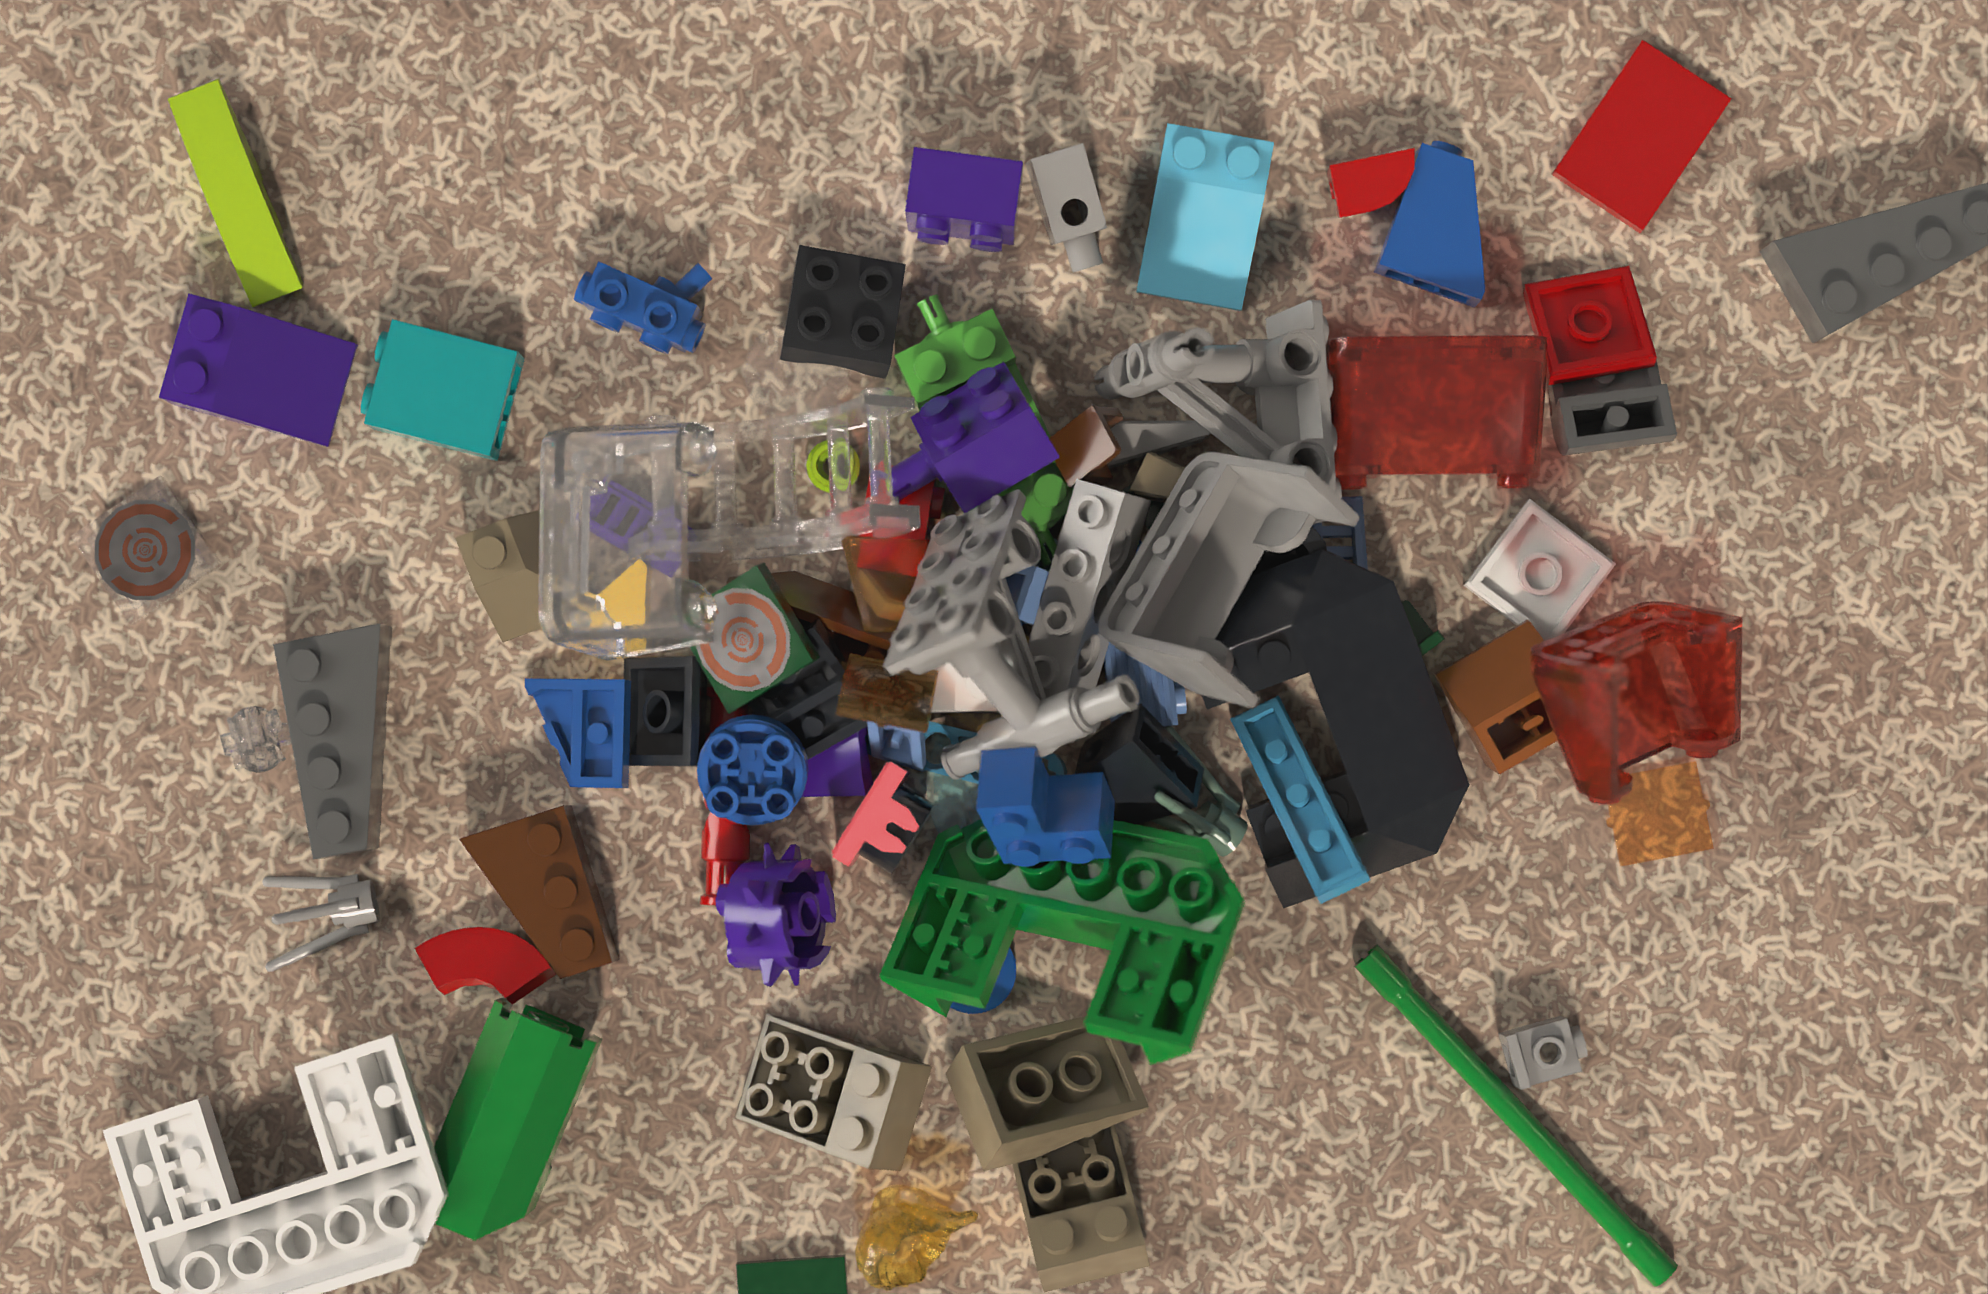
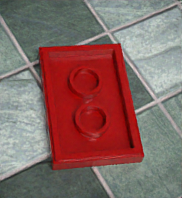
M1642 40L1551 175L1638 233H1641L1732 98Z

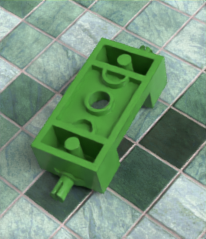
M938 294L929 297V301L937 316L936 318L933 316L926 299L920 301L917 306L920 308L931 333L920 343L894 355L896 364L918 410L920 411L922 406L932 398L942 395L946 396L965 385L969 378L979 370L988 367L993 368L1004 361L1047 436L1050 438L1051 436L1016 365V356L993 308L967 321L950 323ZM1055 461L997 494L1002 497L1020 489L1025 495L1026 501L1021 515L1032 527L1038 538L1042 568L1052 564L1044 544L1053 558L1057 544L1050 529L1056 523L1065 520L1074 489L1068 487Z

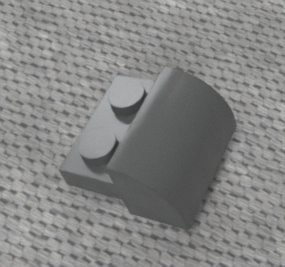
M1657 360L1654 367L1548 385L1547 382L1553 412L1551 417L1552 433L1556 446L1563 456L1672 442L1677 436L1667 384H1661Z

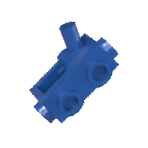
M598 261L593 273L586 271L582 276L575 292L574 301L583 304L588 310L592 311L590 320L617 333L620 332L622 325L642 334L639 342L656 351L669 354L671 347H674L683 352L687 350L694 353L702 339L706 324L700 321L703 315L698 305L690 302V300L713 278L697 263L675 285L670 280L661 276L651 285Z

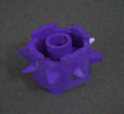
M764 843L763 860L749 861L741 864L731 876L729 884H721L718 887L715 900L718 913L724 917L729 963L735 968H747L752 971L761 970L763 983L767 987L773 986L783 970H788L795 986L799 985L800 969H812L821 965L831 948L830 946L822 945L825 937L826 923L836 921L834 893L828 875L825 871H814L811 867L812 860L809 858L802 859L800 847L796 844H791L781 859L776 860L769 843Z

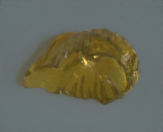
M889 1185L880 1190L874 1197L869 1218L860 1231L855 1249L857 1267L862 1272L866 1281L877 1289L891 1291L894 1288L908 1287L910 1284L921 1283L927 1275L928 1267L936 1259L940 1258L941 1253L945 1251L950 1235L976 1221L979 1215L973 1210L957 1211L944 1206L923 1189L907 1185Z

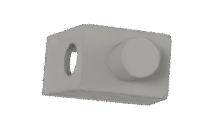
M1077 144L1030 159L1025 165L1050 244L1054 245L1064 242L1072 272L1103 264L1094 232L1107 228L1084 144ZM1068 200H1077L1083 220L1081 224L1069 225L1065 222L1062 207Z

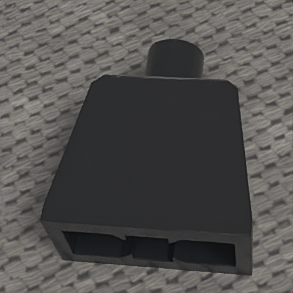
M1140 703L1137 709L1127 711L1085 741L1080 750L1075 774L1103 772L1115 800L1114 820L1137 825L1174 815L1168 808L1155 800L1157 792L1165 793L1191 810L1196 808L1204 768Z

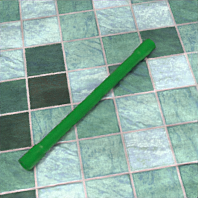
M1378 944L1367 952L1369 955L1364 959L1361 958L1354 967L1387 1002L1392 1003L1613 1238L1619 1245L1621 1252L1654 1287L1664 1283L1676 1271L1678 1264L1645 1229L1639 1227L1414 988L1410 978Z

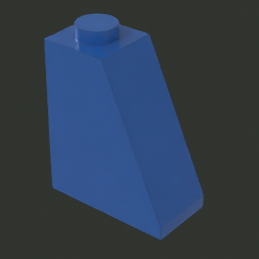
M1433 141L1431 145L1422 143L1415 154L1414 172L1407 188L1401 193L1374 273L1475 308L1485 293V279L1474 161L1462 157L1463 151L1452 144L1442 141Z

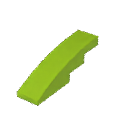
M218 78L169 97L168 102L185 148L251 306H258L303 288L304 285L298 269L282 236L281 224L262 183L263 177L220 79Z

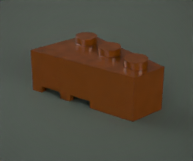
M562 805L459 838L559 979L620 960L572 805Z

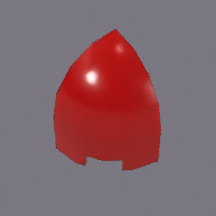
M1415 148L1329 165L1327 178L1331 197L1336 201L1338 218L1371 212L1391 204L1409 184L1415 169Z

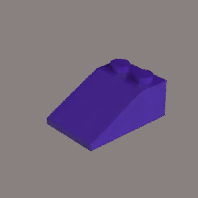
M188 293L159 398L175 406L329 447L358 344L248 309Z

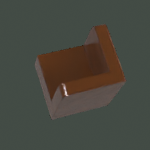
M1091 405L1049 438L1060 456L1055 462L1069 488H1074L1076 479L1104 486L1113 479L1106 464L1121 453V447L1111 431V428L1124 418L1119 408Z

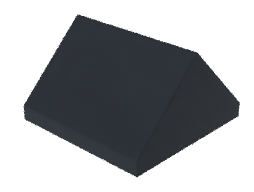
M696 656L624 658L623 679L631 680L629 766L697 767L699 755L704 746V733H706L707 696H705V689L707 687V676L698 663Z

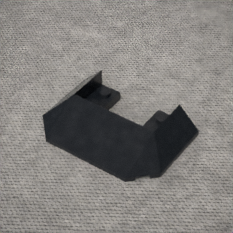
M1323 548L1251 575L1215 640L1222 642L1232 652L1233 666L1230 674L1254 693L1309 672L1345 767V771L1323 778L1321 781L1369 878L1437 854L1470 784L1394 581L1347 561L1343 557ZM1202 695L1207 710L1228 702ZM1269 798L1246 806L1245 811L1265 861V871L1283 909L1316 897Z

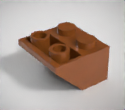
M1525 620L1434 674L1485 765L1499 775L1594 720L1591 711L1570 674L1530 620Z

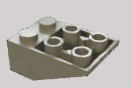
M766 1014L735 1119L868 1169L901 1171L932 1066L897 1053Z
M1115 1125L1034 1159L1012 1164L1036 1268L1044 1293L1150 1266Z

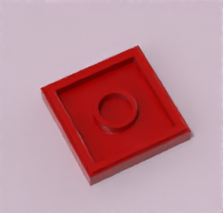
M1630 266L1524 284V301L1548 385L1655 366L1657 355Z

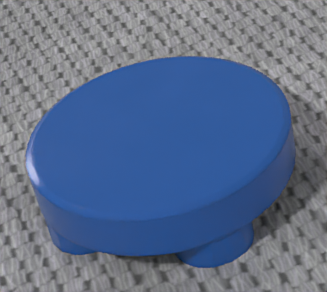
M761 715L735 717L717 727L706 740L697 764L698 783L710 812L717 817L726 818L744 825H763L789 816L804 792L809 771L805 749L794 732L783 723Z

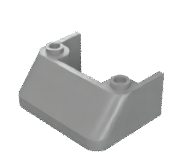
M1218 452L1203 453L1194 458L1183 470L1103 610L1099 620V632L1120 651L1194 693L1254 708L1259 698L1230 674L1233 666V655L1230 649L1222 642L1215 640L1217 634L1265 550L1282 553L1298 547L1307 538L1309 530L1316 519L1355 526L1360 516L1310 468Z

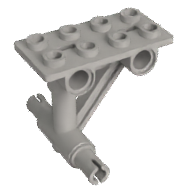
M1308 300L1267 317V339H1240L1236 345H1209L1214 343V339L1203 328H1192L1185 333L1173 330L1164 332L1141 343H1133L1130 348L1114 356L1110 365L1104 366L1097 371L1094 380L1104 379V382L1095 385V389L1103 398L1113 400L1120 398L1122 395L1124 397L1136 398L1157 390L1239 456L1310 468L1342 499V489L1339 480L1336 478L1334 452L1337 447V431L1331 423L1330 410L1333 379L1330 371L1327 369L1325 347L1329 335V326L1326 317L1323 315L1321 300ZM1203 383H1236L1240 390L1246 394L1254 395L1257 426ZM1316 519L1313 524L1324 522V520Z
M1020 489L1002 497L995 495L977 508L958 517L956 515H949L934 526L930 534L931 540L925 556L918 566V574L912 591L905 600V609L900 623L891 638V647L884 663V667L891 675L905 669L921 675L950 663L961 677H970L1001 713L1002 717L983 724L977 736L943 748L944 752L941 753L942 765L946 773L955 780L980 769L982 750L1036 747L1040 757H1045L1062 745L1095 733L1101 721L1125 711L1137 709V703H1139V693L1136 685L1126 675L1116 677L1115 680L1090 690L1076 686L1046 698L1005 579L1012 574L1037 564L1041 555L1036 533L1021 515L1026 497Z

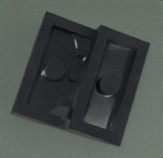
M819 618L803 628L821 658L748 703V706L755 715L775 719L792 730L801 741L808 760L868 726L866 715L840 710V705L861 710L870 708L867 701L843 697V693L861 697L865 696L860 692L854 691L850 687L851 683H846L850 682V679L853 677L848 675L850 666Z

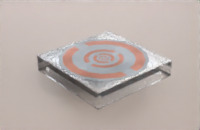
M158 476L71 535V538L128 623L134 626L223 566V563L163 476Z

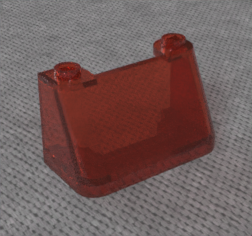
M1535 335L1357 336L1335 338L1325 344L1327 369L1333 379L1330 410L1331 423L1337 431V447L1334 452L1335 473L1342 490L1366 489L1367 479H1374L1382 475H1486V478L1496 479L1497 488L1502 489L1529 487V478L1540 476L1547 376L1546 337Z
M1642 602L1551 638L1531 648L1530 673L1576 790L1586 795L1588 801L1601 805L1620 802L1623 796L1633 790V776L1623 771V769L1668 748L1684 749L1685 754L1693 758H1712L1718 755V750L1741 741L1743 617L1672 602Z

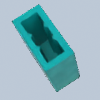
M392 319L389 332L382 331L377 341L375 362L380 363L375 384L368 383L362 396L361 414L366 415L364 424L381 432L498 461L525 358L518 351Z

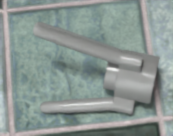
M358 874L344 877H265L263 879L265 887L337 889V892L328 893V903L273 915L272 922L274 924L298 922L331 915L334 925L344 924L343 927L269 961L265 968L268 972H273L346 938L369 933L368 924L379 922L380 920L372 880L359 881Z

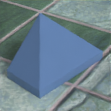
M885 685L879 695H884L886 692L890 695L893 688H888L889 685ZM894 691L898 694L899 698H897V700L900 699L902 696L899 694V692ZM887 695L878 696L875 699L891 703ZM907 700L901 701L902 706L909 704ZM874 702L870 706V708L880 711L881 714H883L885 709H891L892 707ZM894 704V709H899V704ZM905 709V711L902 713V718H905L908 714L916 712L914 710ZM867 717L872 757L921 772L924 771L926 765L924 731L885 724L887 721H901L879 717L882 722L880 723L875 722L873 717H871L872 721Z

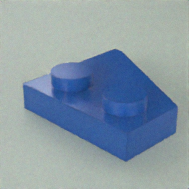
M525 678L527 693L529 696H533L546 723L542 726L550 744L559 752V764L569 786L580 788H629L631 680Z

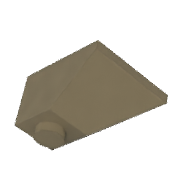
M566 504L508 517L455 538L474 589L503 643L587 611L601 598Z

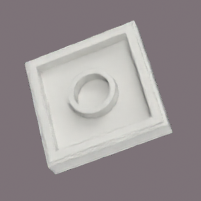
M1529 499L1464 586L1515 625H1519L1525 620H1530L1552 650L1616 563Z

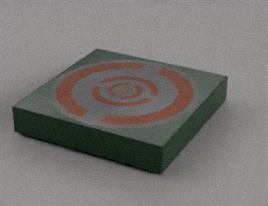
M765 562L752 567L673 619L729 714L737 711L821 658Z

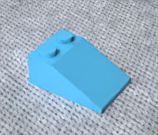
M1167 123L1136 292L1242 311L1274 142Z

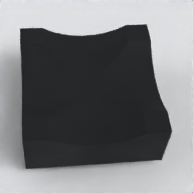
M799 245L780 360L794 363L832 365L854 370L867 376L886 379L891 365L906 264Z

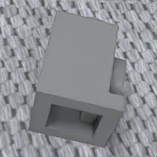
M1562 1016L1498 1033L1512 1085L1520 1090L1530 1088L1535 1084L1582 1072L1579 1059L1588 1056L1585 1039L1578 1025L1570 1027L1568 1019ZM1547 1042H1553L1557 1047V1056L1551 1062H1543L1539 1055L1541 1046Z

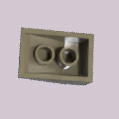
M1084 1016L963 1045L945 1074L983 1172L1034 1159L1146 1112L1149 1108L1122 1041L1088 1033L1083 1023L1086 1017Z

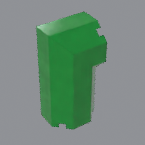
M499 998L494 1001L433 1147L448 1191V1196L434 1224L474 1241L524 1218L535 1209L552 1169L551 1162L602 1042V1038L595 1034L583 1041L582 1036L585 1032L583 1027L533 1006L525 1005L522 1014L513 1010L510 1011L512 1004L505 998Z

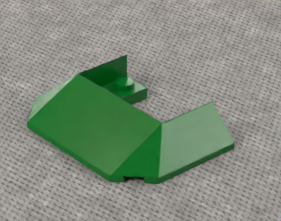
M979 819L962 829L956 824L937 835L879 977L888 985L947 1017L952 1002L982 1009L986 1008L1016 930L1111 950L1083 1023L1088 1033L1141 1045L1149 1064L1153 1065L1192 1053L1243 912L1245 900L1222 865L1209 839L1114 820L1111 858L1092 859L1090 862L1083 864L1067 861L1038 862L1033 866L1022 867L1011 863H1003L982 819Z

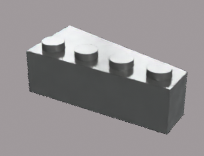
M1988 183L1774 240L1759 252L1813 344L1988 246Z
M379 623L273 644L313 859H327L379 848L392 626Z

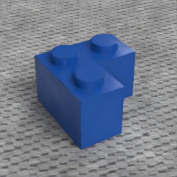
M1036 747L982 750L976 809L1004 864L1011 863L1022 867L1033 866L1038 862L1067 861L1083 864L1090 862L1092 859L1111 858L1115 800L1103 772L1049 776Z

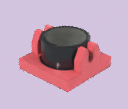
M893 762L886 763L832 850V857L849 867L854 865L859 855L892 874L917 837L935 804L903 785L910 774L908 771Z

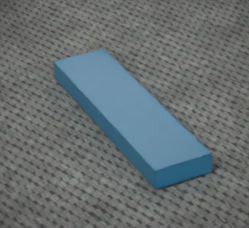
M1276 696L1231 718L1230 720L1319 903L1322 904L1371 881L1280 697Z

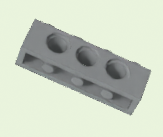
M1076 479L1028 642L1046 698L1076 686L1087 690L1096 687L1109 645V641L1099 632V620L1136 554L1151 500Z

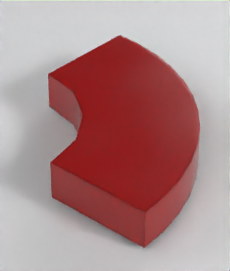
M470 927L452 930L435 936L414 948L436 989L444 995L464 986L484 985L499 991L513 1005L556 975L544 956L534 946L515 934L495 928Z

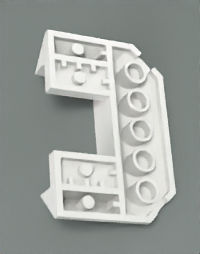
M397 1033L294 1067L327 1169L325 1172L240 1198L209 1096L103 1130L149 1280L154 1290L161 1294H322L412 1266L417 1262L448 1196V1191Z

